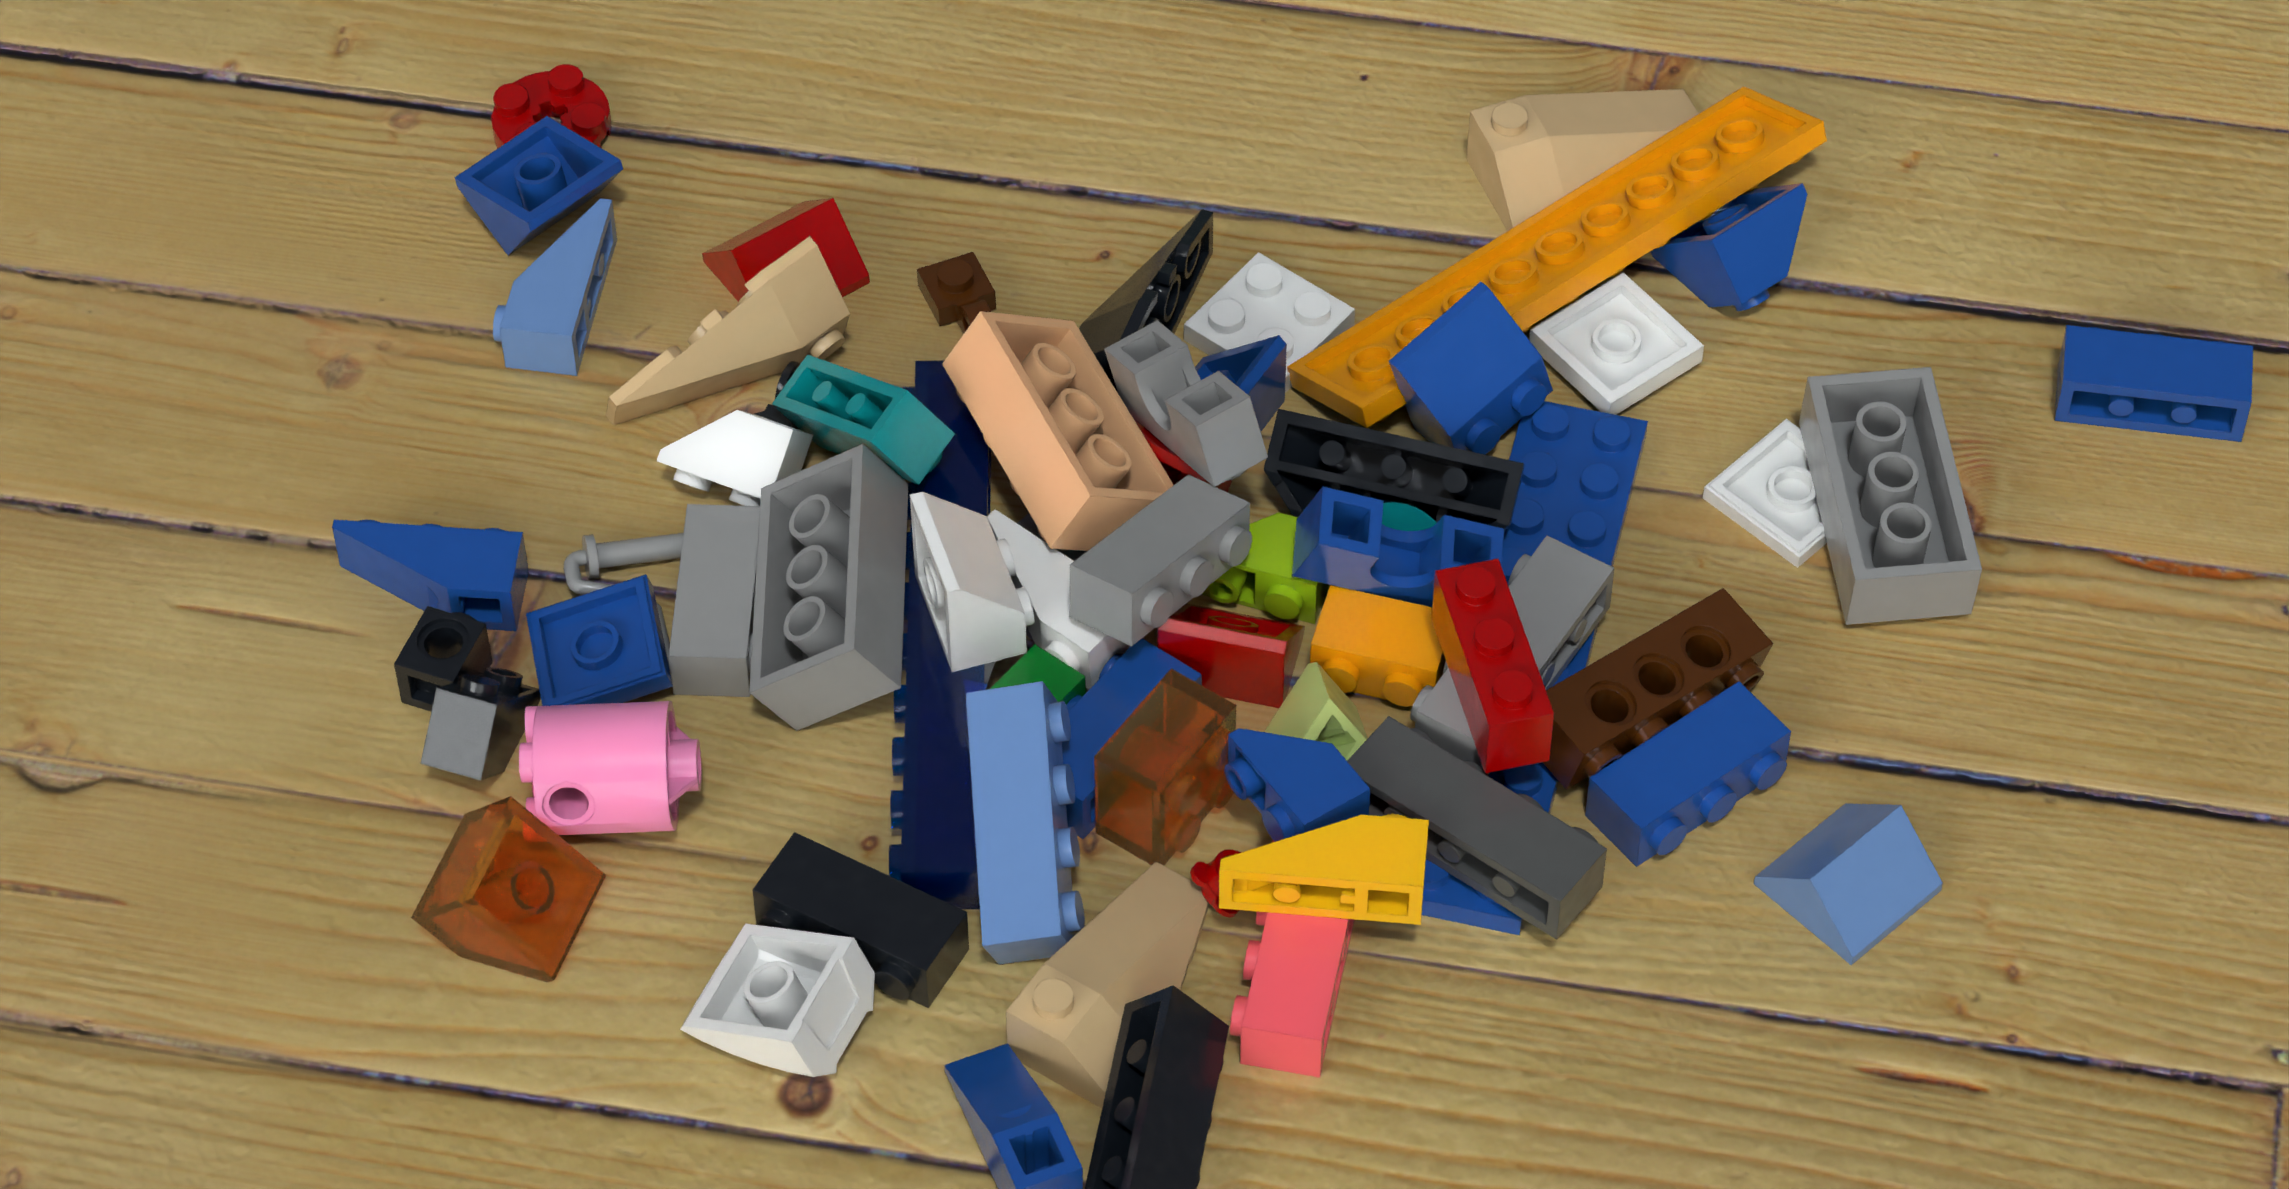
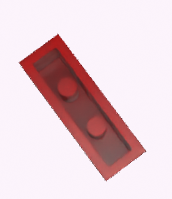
M1499 559L1436 570L1434 576L1432 621L1484 772L1490 773L1549 761L1554 712Z

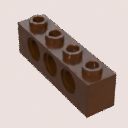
M1724 588L1720 589L1547 689L1546 692L1554 712L1550 759L1543 762V764L1566 790L1587 777L1595 775L1738 681L1748 690H1751L1764 675V671L1760 667L1774 643Z

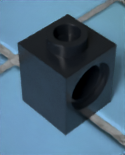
M427 606L394 663L401 702L431 712L436 688L460 681L462 675H479L484 673L485 668L490 667L493 663L486 624L477 621L465 613H449Z

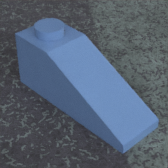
M600 198L513 281L506 306H497L493 321L494 341L502 342L506 368L572 376L578 375L617 242L611 199Z

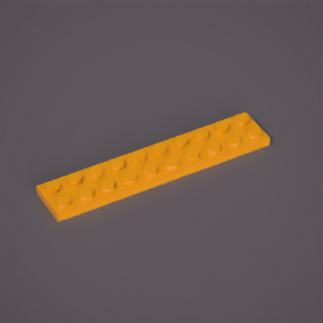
M1743 86L1287 366V370L1290 373L1291 385L1298 391L1365 428L1384 421L1392 412L1407 404L1398 388L1389 360L1479 282L1484 283L1490 288L1524 333L1536 322L1562 306L1573 303L1581 294L1605 279L1621 273L1626 266L1653 249L1666 245L1671 238L1693 224L1709 218L1717 209L1741 194L1754 190L1765 179L1786 166L1800 161L1804 155L1827 141L1824 121Z

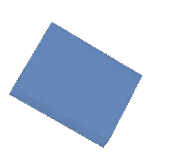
M1845 803L1757 874L1754 879L1756 887L1850 965L1854 964L1942 890L1943 885L1902 805Z

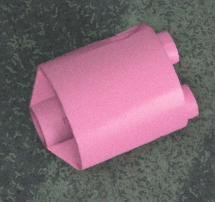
M672 701L527 706L525 708V736L527 743H520L519 772L522 783L532 782L533 797H527L526 829L528 836L675 831L678 824L680 796L686 791H701L702 763L699 739H690L676 726Z

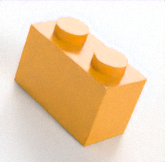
M1330 585L1312 638L1310 663L1317 662L1344 693L1353 692L1380 698L1403 707L1413 706L1418 694L1426 685L1434 687L1443 675L1446 662L1432 621V607Z

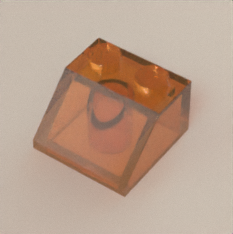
M510 796L464 814L411 918L459 957L543 982H550L555 980L606 874Z

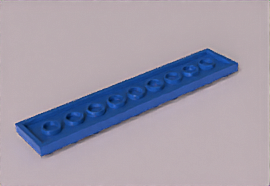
M1544 401L1534 413L1523 416L1520 419L1509 460L1524 463L1525 467L1511 526L1504 531L1502 570L1507 584L1512 570L1520 557L1524 554L1532 556L1546 536L1613 567L1646 439L1648 421ZM1598 625L1554 685L1588 666ZM1543 762L1490 772L1488 774L1490 778L1516 794L1530 796L1541 805L1544 811L1551 814L1559 781ZM1426 859L1422 904L1423 916L1520 936L1524 919Z

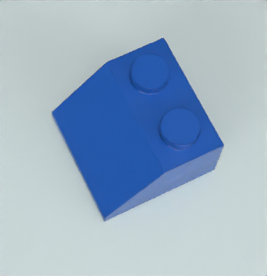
M1479 282L1389 360L1398 388L1407 403L1405 407L1413 428L1430 443L1484 455L1495 447L1500 436L1523 416L1534 413L1543 404L1546 396L1553 391L1542 356L1490 288L1482 282Z

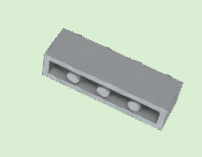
M1549 536L1544 538L1532 556L1524 554L1520 557L1512 570L1508 582L1546 690L1555 684L1610 608L1614 567ZM1445 662L1443 675L1434 687L1426 685L1418 694L1411 709L1410 719L1415 722V728L1426 733L1436 745L1462 761H1471L1483 769L1447 662Z

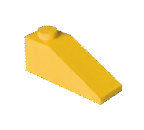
M1399 814L1383 816L1358 815L1222 858L1219 870V909L1421 925L1429 820L1411 819Z

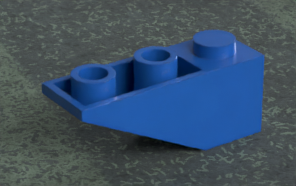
M375 520L333 521L332 529L339 564L342 568L423 611L429 606L449 613L461 612L479 622L485 623L489 630L517 631L529 573L523 532L505 531L499 528L469 529L443 527L437 524L380 523Z
M1008 1043L944 1065V1071L998 1189H1083L1082 1165L1057 1112Z

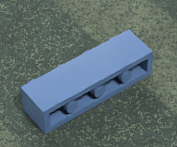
M1043 681L966 693L982 946L999 965L1050 958L1076 935L1075 931H1080L1085 926L1084 908L1079 891H1072L1071 868L1078 867L1080 864V849L1074 827H1068L1066 804L1075 802L1073 773L1069 764H1063L1062 742L1069 741L1071 737L1068 709L1064 701H1057Z

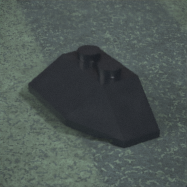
M1278 409L1264 471L1291 514L1295 517L1300 516L1322 487H1328L1383 500V503L1396 502L1408 504L1424 511L1436 522L1443 515L1503 528L1505 531L1511 526L1525 464Z

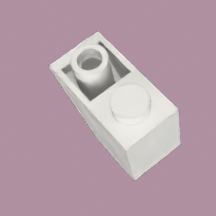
M736 410L660 449L657 462L677 468L673 478L675 481L708 492L713 481L732 488L729 500L744 506H760L761 488L801 471L813 435L759 415Z

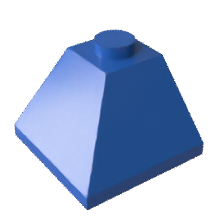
M1803 183L1757 188L1743 193L1717 209L1709 218L1698 221L1671 238L1666 245L1653 249L1650 253L1654 259L1708 307L1734 305L1737 311L1750 309L1770 297L1767 289L1788 276L1808 194Z

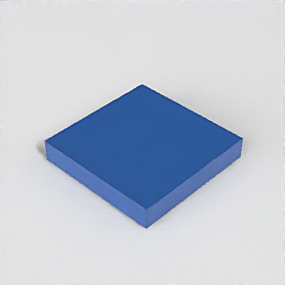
M647 574L526 613L542 706L624 703L673 687L654 588Z

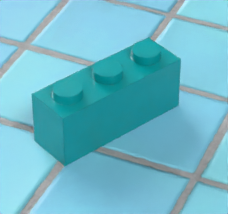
M808 354L772 403L778 411L801 431L812 434V441L819 447L840 454L864 444L903 479L918 485L926 474L938 465L942 458L943 450L955 435L951 429L908 390Z

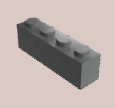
M1388 716L1347 760L1370 788L1369 815L1399 814L1411 819L1429 820L1427 860L1556 940L1603 887L1607 848L1600 845L1589 832L1579 827L1567 825L1544 811L1541 805L1530 796L1516 794L1490 778L1479 765L1471 761H1462L1442 749L1426 733L1419 729L1408 728Z

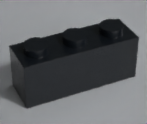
M796 832L792 834L752 890L756 925L853 937L875 972L874 983L884 993L899 1000L908 998L927 1008L931 1006L969 951L968 917L966 911Z

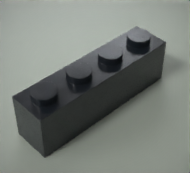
M1174 985L1125 1004L1085 1189H1197L1200 1181L1199 1172L1207 1133L1212 1122L1211 1113L1219 1074L1224 1063L1223 1055L1229 1025Z

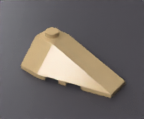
M1684 89L1523 95L1470 111L1467 161L1505 228L1509 231L1699 113Z
M809 236L744 284L749 291L739 300L736 308L730 313L726 310L719 312L717 309H714L700 321L701 325L688 338L690 346L683 352L678 346L666 349L610 395L606 417L612 425L782 373L791 361L801 363L807 354L822 360L833 354L845 342L843 334L846 330L850 312L813 239Z
M1155 862L1051 956L1006 1010L1007 1043L1021 1063L1102 1108L1125 1004L1172 985L1179 990L1182 988L1210 905L1202 894L1201 886Z

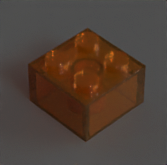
M1171 668L1094 756L1096 834L1150 865L1158 862L1164 866L1176 851L1180 853L1185 852L1196 839L1203 819L1214 807L1218 809L1224 807L1234 794L1226 779L1224 767L1228 764V734L1236 730L1237 705Z

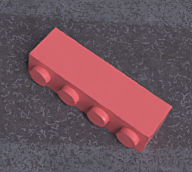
M1256 912V925L1264 926L1261 941L1249 940L1246 950L1243 980L1251 981L1248 997L1236 996L1230 1023V1035L1241 1037L1240 1064L1320 1078L1354 927V919Z

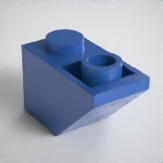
M1241 728L1228 734V764L1224 767L1226 779L1233 792L1240 799L1246 800L1248 798L1262 814L1264 826L1275 842L1358 815H1369L1370 788L1332 743Z

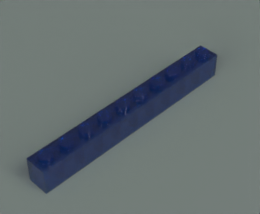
M945 360L915 361V386L903 387L955 433L943 450L942 458L938 465L926 474L919 485L913 482L908 483L907 521L911 520L910 494L918 492L928 493L985 516L991 513L992 449L985 443L983 433L966 404L958 397L956 387L942 365ZM911 522L910 532H907L905 566V570H909V582H905L904 621L908 620V632L903 633L902 672H906V685H901L900 689L894 691L895 724H905L904 737H893L892 739L893 776H903V790H891L890 797L891 829L902 830L901 844L889 845V876L960 909H980L966 693L984 690L985 664L956 672L951 671L915 576Z

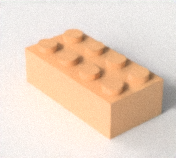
M980 311L942 363L956 387L958 397L966 404L983 433L985 443L993 450L1010 479L1012 489L1020 496L1037 525L1039 535L1048 544L1050 549L1090 550L1174 486L1074 321Z

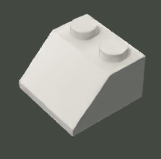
M925 492L910 494L915 576L952 673L1027 653L1026 626L1034 624V612L1026 588L1015 589L1011 577L1015 576V565L1007 540L1004 538L996 541L989 520L985 515Z

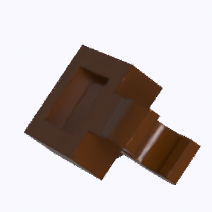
M974 252L917 269L918 287L939 326L957 321L964 334L980 311L991 312V310L996 309L995 290Z

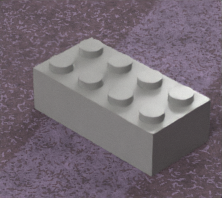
M1931 367L1807 377L1799 426L1825 530V538L1845 624L1971 614L1982 567Z
M864 444L761 488L749 693L796 731L901 688L908 483Z

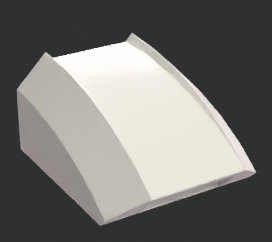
M745 923L687 1015L680 1030L725 1052L764 1066L811 1077L835 1074L840 1057L866 1013L873 1011L875 972L853 937Z

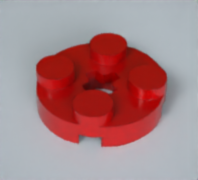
M562 64L554 67L551 71L525 76L513 83L500 86L494 93V109L491 121L497 149L546 116L560 118L561 125L602 148L601 141L607 134L610 136L612 124L606 95L593 81L584 78L583 72L574 65Z

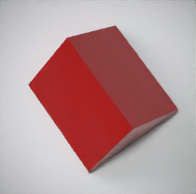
M834 198L804 201L702 253L703 262L738 302L749 291L744 284L809 236L817 244L842 297L870 283L869 273Z
M1186 603L1158 628V648L1202 674L1203 694L1280 708L1288 693L1302 644L1305 626Z

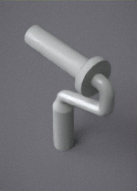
M683 533L596 543L593 534L584 535L582 537V550L572 552L564 561L563 569L566 583L571 591L584 595L612 585L582 580L579 566H585L587 578L593 579L599 578V568L681 558ZM657 603L669 664L670 642L662 607Z

